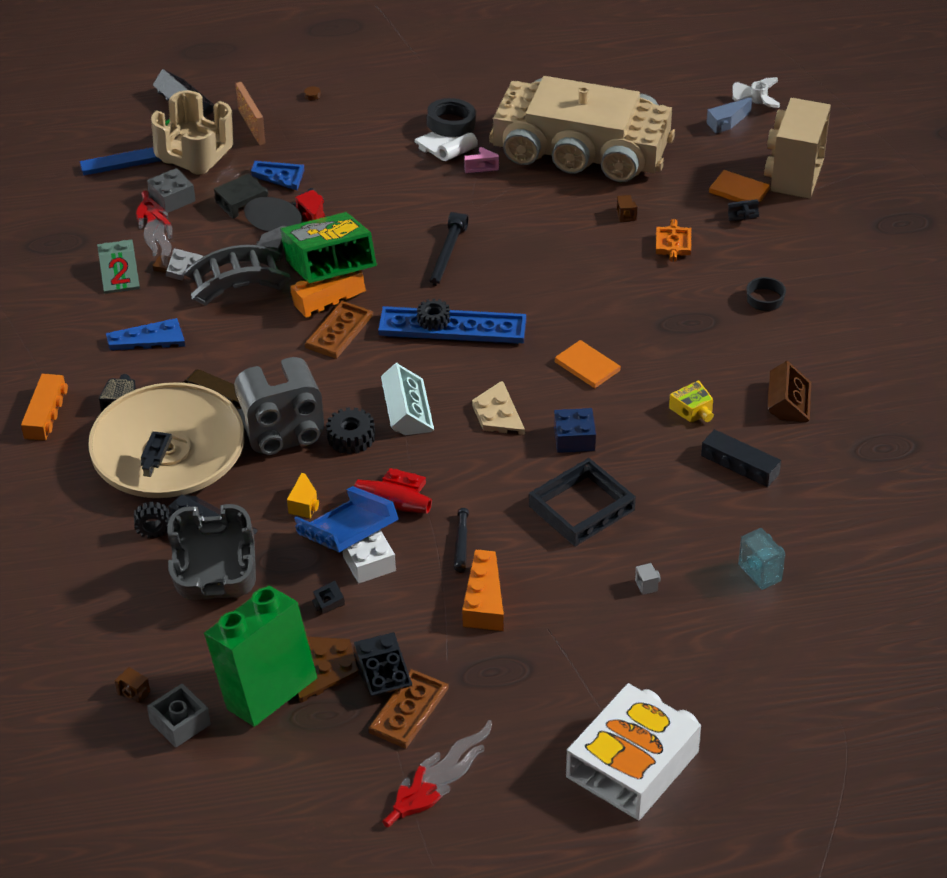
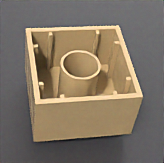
M790 98L786 110L778 109L774 129L770 130L767 142V149H771L772 154L767 158L764 176L772 177V192L811 199L824 161L831 104Z

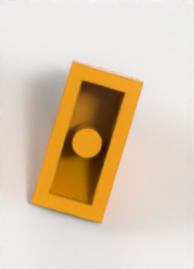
M301 473L287 499L288 513L311 518L314 511L318 510L319 500H317L316 490L306 474Z

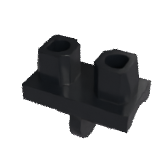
M758 199L728 203L729 221L749 220V218L759 217Z

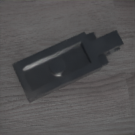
M152 431L141 455L143 476L151 477L154 468H159L171 443L172 434Z

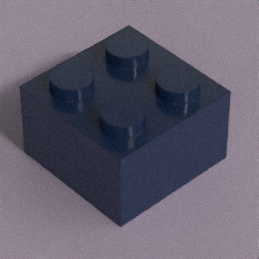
M592 408L554 410V432L557 453L595 451L596 431Z

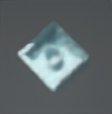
M762 528L741 536L738 565L761 590L782 581L785 560L784 549L778 546L771 535L767 534Z

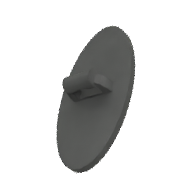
M256 198L248 202L244 209L245 216L251 224L268 232L281 226L288 227L300 224L303 221L301 212L293 204L278 198Z

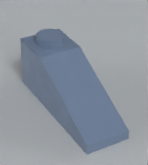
M752 98L708 109L707 124L715 133L730 130L751 113Z

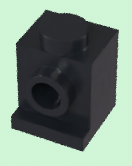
M335 581L313 591L314 599L312 603L316 611L321 610L325 614L339 606L345 605L344 596Z

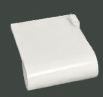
M431 132L415 139V143L419 145L420 150L425 153L429 151L443 161L468 152L478 145L477 138L473 133H467L460 137H445Z

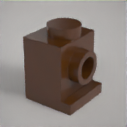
M631 195L617 196L616 210L620 222L637 221L638 207L635 201H632Z
M130 667L114 680L117 694L120 696L124 694L127 698L140 702L150 693L148 678Z

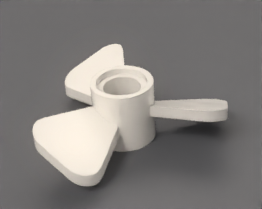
M765 78L761 81H756L752 84V87L736 82L733 84V100L736 102L751 97L754 103H764L769 107L779 108L780 104L767 96L768 88L777 83L778 78Z

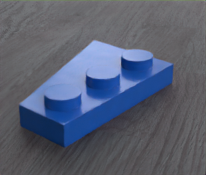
M254 161L251 175L298 190L304 172V165Z

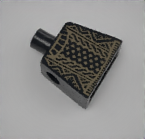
M127 374L120 375L119 379H109L99 396L101 412L118 398L136 390L135 380L131 379Z

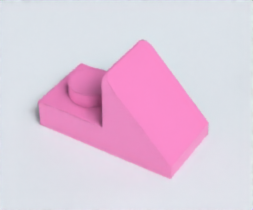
M479 147V155L464 156L465 173L499 170L498 154Z

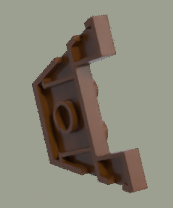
M307 637L317 679L298 693L300 703L307 701V698L314 694L317 696L324 693L323 690L333 685L336 687L359 676L350 639Z

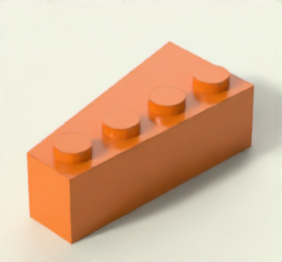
M361 270L313 283L299 281L295 285L290 286L293 304L306 318L311 316L312 311L317 310V312L325 310L324 306L328 304H338L341 298L349 299L366 291Z
M475 549L462 609L463 627L504 631V613L495 551Z

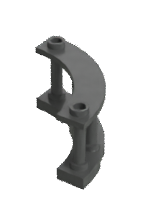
M237 245L214 251L197 260L183 272L185 276L195 280L198 286L191 294L192 299L205 306L214 298L224 293L223 290L232 286L237 288L247 286L249 283H259V285L269 286L280 291L291 279L288 273L278 270L275 261L281 256V253L258 245ZM238 261H251L253 267L240 268ZM228 263L232 264L233 270L220 273L219 266ZM259 263L268 265L269 267H261ZM212 271L214 277L204 283L202 277Z

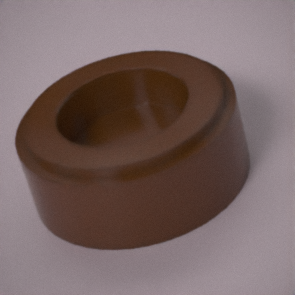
M310 86L304 90L305 98L308 100H317L321 96L320 89L316 86Z

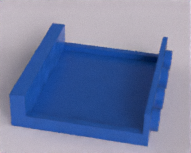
M354 486L346 489L350 501L309 522L297 516L294 517L296 522L295 528L299 535L337 552H341L397 521L399 518L393 501Z

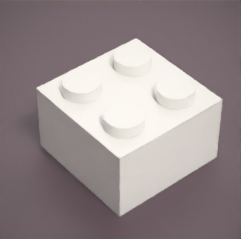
M381 530L343 550V557L358 584L396 571L395 554Z

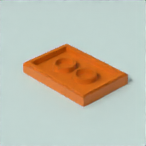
M723 170L710 186L709 193L736 202L758 199L760 203L769 191L770 185Z
M581 340L555 357V363L593 388H597L620 371L621 367Z

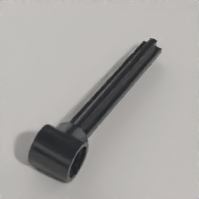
M450 212L448 218L449 232L430 278V282L434 286L440 284L458 235L467 230L468 214Z

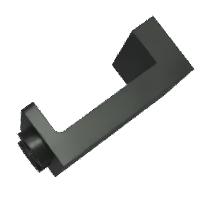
M248 173L214 188L215 202L234 219L239 216L238 208L246 205L253 199L267 197L268 191L258 183L257 179Z

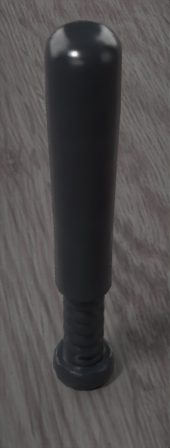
M460 508L457 512L459 527L457 528L454 569L457 572H462L466 569V523L469 516V510L466 508Z

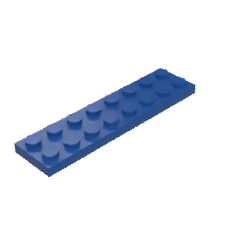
M383 306L378 333L379 336L524 344L526 314L450 310V322L447 327L444 326L442 330L438 328V331H435V329L428 331V328L426 330L423 329V326L420 327L417 322V308Z

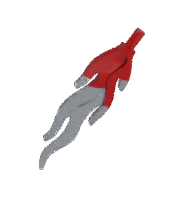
M142 191L143 201L136 211L139 229H142L144 218H146L148 222L144 229V240L153 251L154 257L158 252V247L154 240L159 243L162 249L161 261L168 268V257L172 249L170 242L164 234V229H166L168 238L172 239V225L167 220L168 213L149 197L147 191Z
M488 720L484 729L479 733L457 741L451 747L447 756L437 765L433 766L439 761L440 752L425 760L418 767L410 788V778H406L399 787L393 812L382 821L384 826L389 828L399 817L403 819L408 815L431 808L442 796L450 792V785L446 784L454 782L467 772L477 754L484 751V745L474 747L461 762L457 763L459 758L467 749L488 736L492 721Z

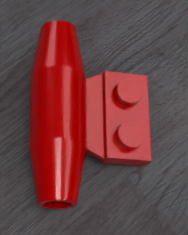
M390 468L382 478V481L358 479L355 482L354 487L393 501L396 510L428 514L431 509L432 499L419 493L426 484V477Z

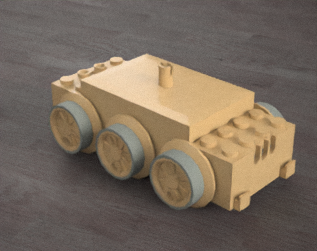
M543 76V78L531 84L511 81L493 118L490 143H493L494 146L503 147L506 156L514 163L520 165L531 164L546 154L552 155L554 164L564 172L578 173L584 168L589 167L592 163L601 164V169L607 177L617 182H626L641 171L650 173L661 172L663 168V158L661 159L667 142H673L675 129L671 131L672 107L658 105L656 100L648 95L640 94L638 91Z

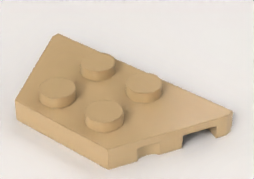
M503 381L472 400V406L484 431L507 433V430L518 431L519 435L525 434V428Z

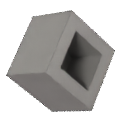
M652 563L636 567L635 581L642 595L658 591V582L661 581L658 570L654 569Z

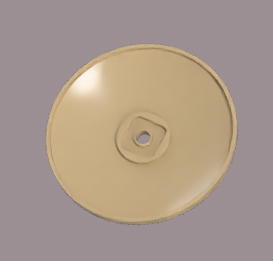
M176 382L145 386L118 398L98 416L89 435L90 457L98 474L111 486L123 492L148 498L176 497L209 486L232 468L239 458L244 444V429L241 416L227 398L203 386ZM152 431L172 434V440L168 449L171 448L172 450L166 452L161 465H159V468H154L151 477L143 476L141 455Z

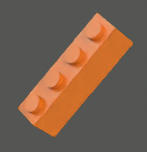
M41 374L21 424L24 439L46 441L48 434L52 432L53 421L57 419L58 409L62 406L63 396L67 394L68 385L64 381V375Z

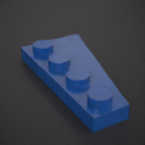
M177 318L106 333L110 350L134 349L135 346H141L145 349L151 348V345H162V348L170 347V344H179V347H185V340Z

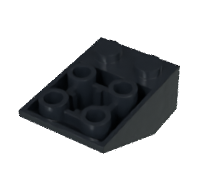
M394 632L354 642L356 664L371 697L413 685Z

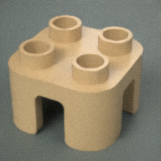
M180 91L170 97V122L167 126L165 125L164 113L156 111L151 117L154 154L163 162L178 165L188 169L193 174L206 173L233 146L231 107L219 101L214 105V122L205 119L203 116L202 96L197 92Z

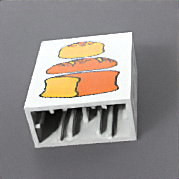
M628 683L567 749L566 777L635 819L640 820L699 752L701 724L698 723V720L686 710L676 711L662 703L659 696L648 689L641 691Z

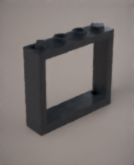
M590 458L564 471L559 476L547 481V483L529 493V507L575 547L635 511L636 496ZM588 477L616 501L573 527L545 502Z

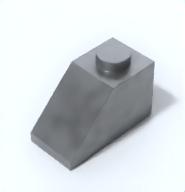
M281 226L262 234L260 241H257L256 245L274 249L280 252L282 256L284 246L280 228L286 226Z

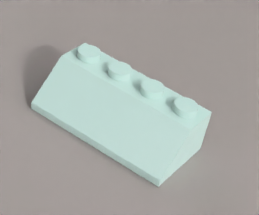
M395 363L381 376L391 428L404 435L432 432L434 427L423 379Z

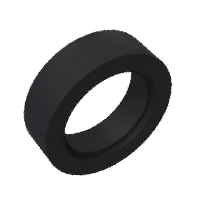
M445 98L436 100L428 106L427 126L438 135L460 137L471 133L475 129L476 109L466 101ZM445 114H453L461 116L465 119L459 121H447L439 118L438 116Z

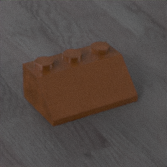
M787 360L770 370L768 410L780 420L810 421L811 381Z

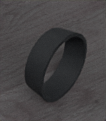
M770 277L753 279L746 288L748 303L753 308L761 311H772L779 308L786 294V288L783 283ZM758 289H769L778 293L781 298L769 302L760 301L750 294Z

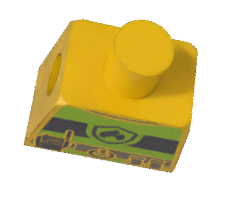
M699 380L670 394L669 408L687 421L695 422L702 418L705 422H709L713 419V398Z

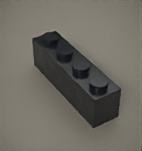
M714 429L702 442V457L766 487H769L780 474V459Z

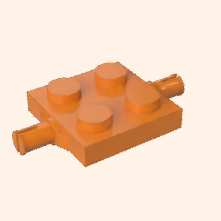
M673 219L670 220V226L656 227V254L670 255L671 262H673V258L674 262L677 261V255H691V228L677 226L678 221L676 219L674 223Z

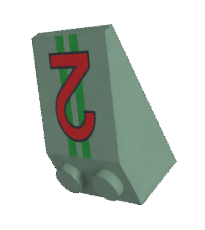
M133 240L97 244L104 294L140 289Z

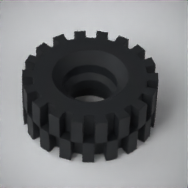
M350 407L346 408V411L340 409L338 414L334 412L332 417L329 416L326 423L327 439L329 445L333 446L335 451L339 449L340 453L347 451V454L355 451L357 454L360 453L361 449L365 451L367 446L371 447L372 442L375 440L374 419L370 413L366 414L363 409L361 411H358V408L355 407L354 410H350Z

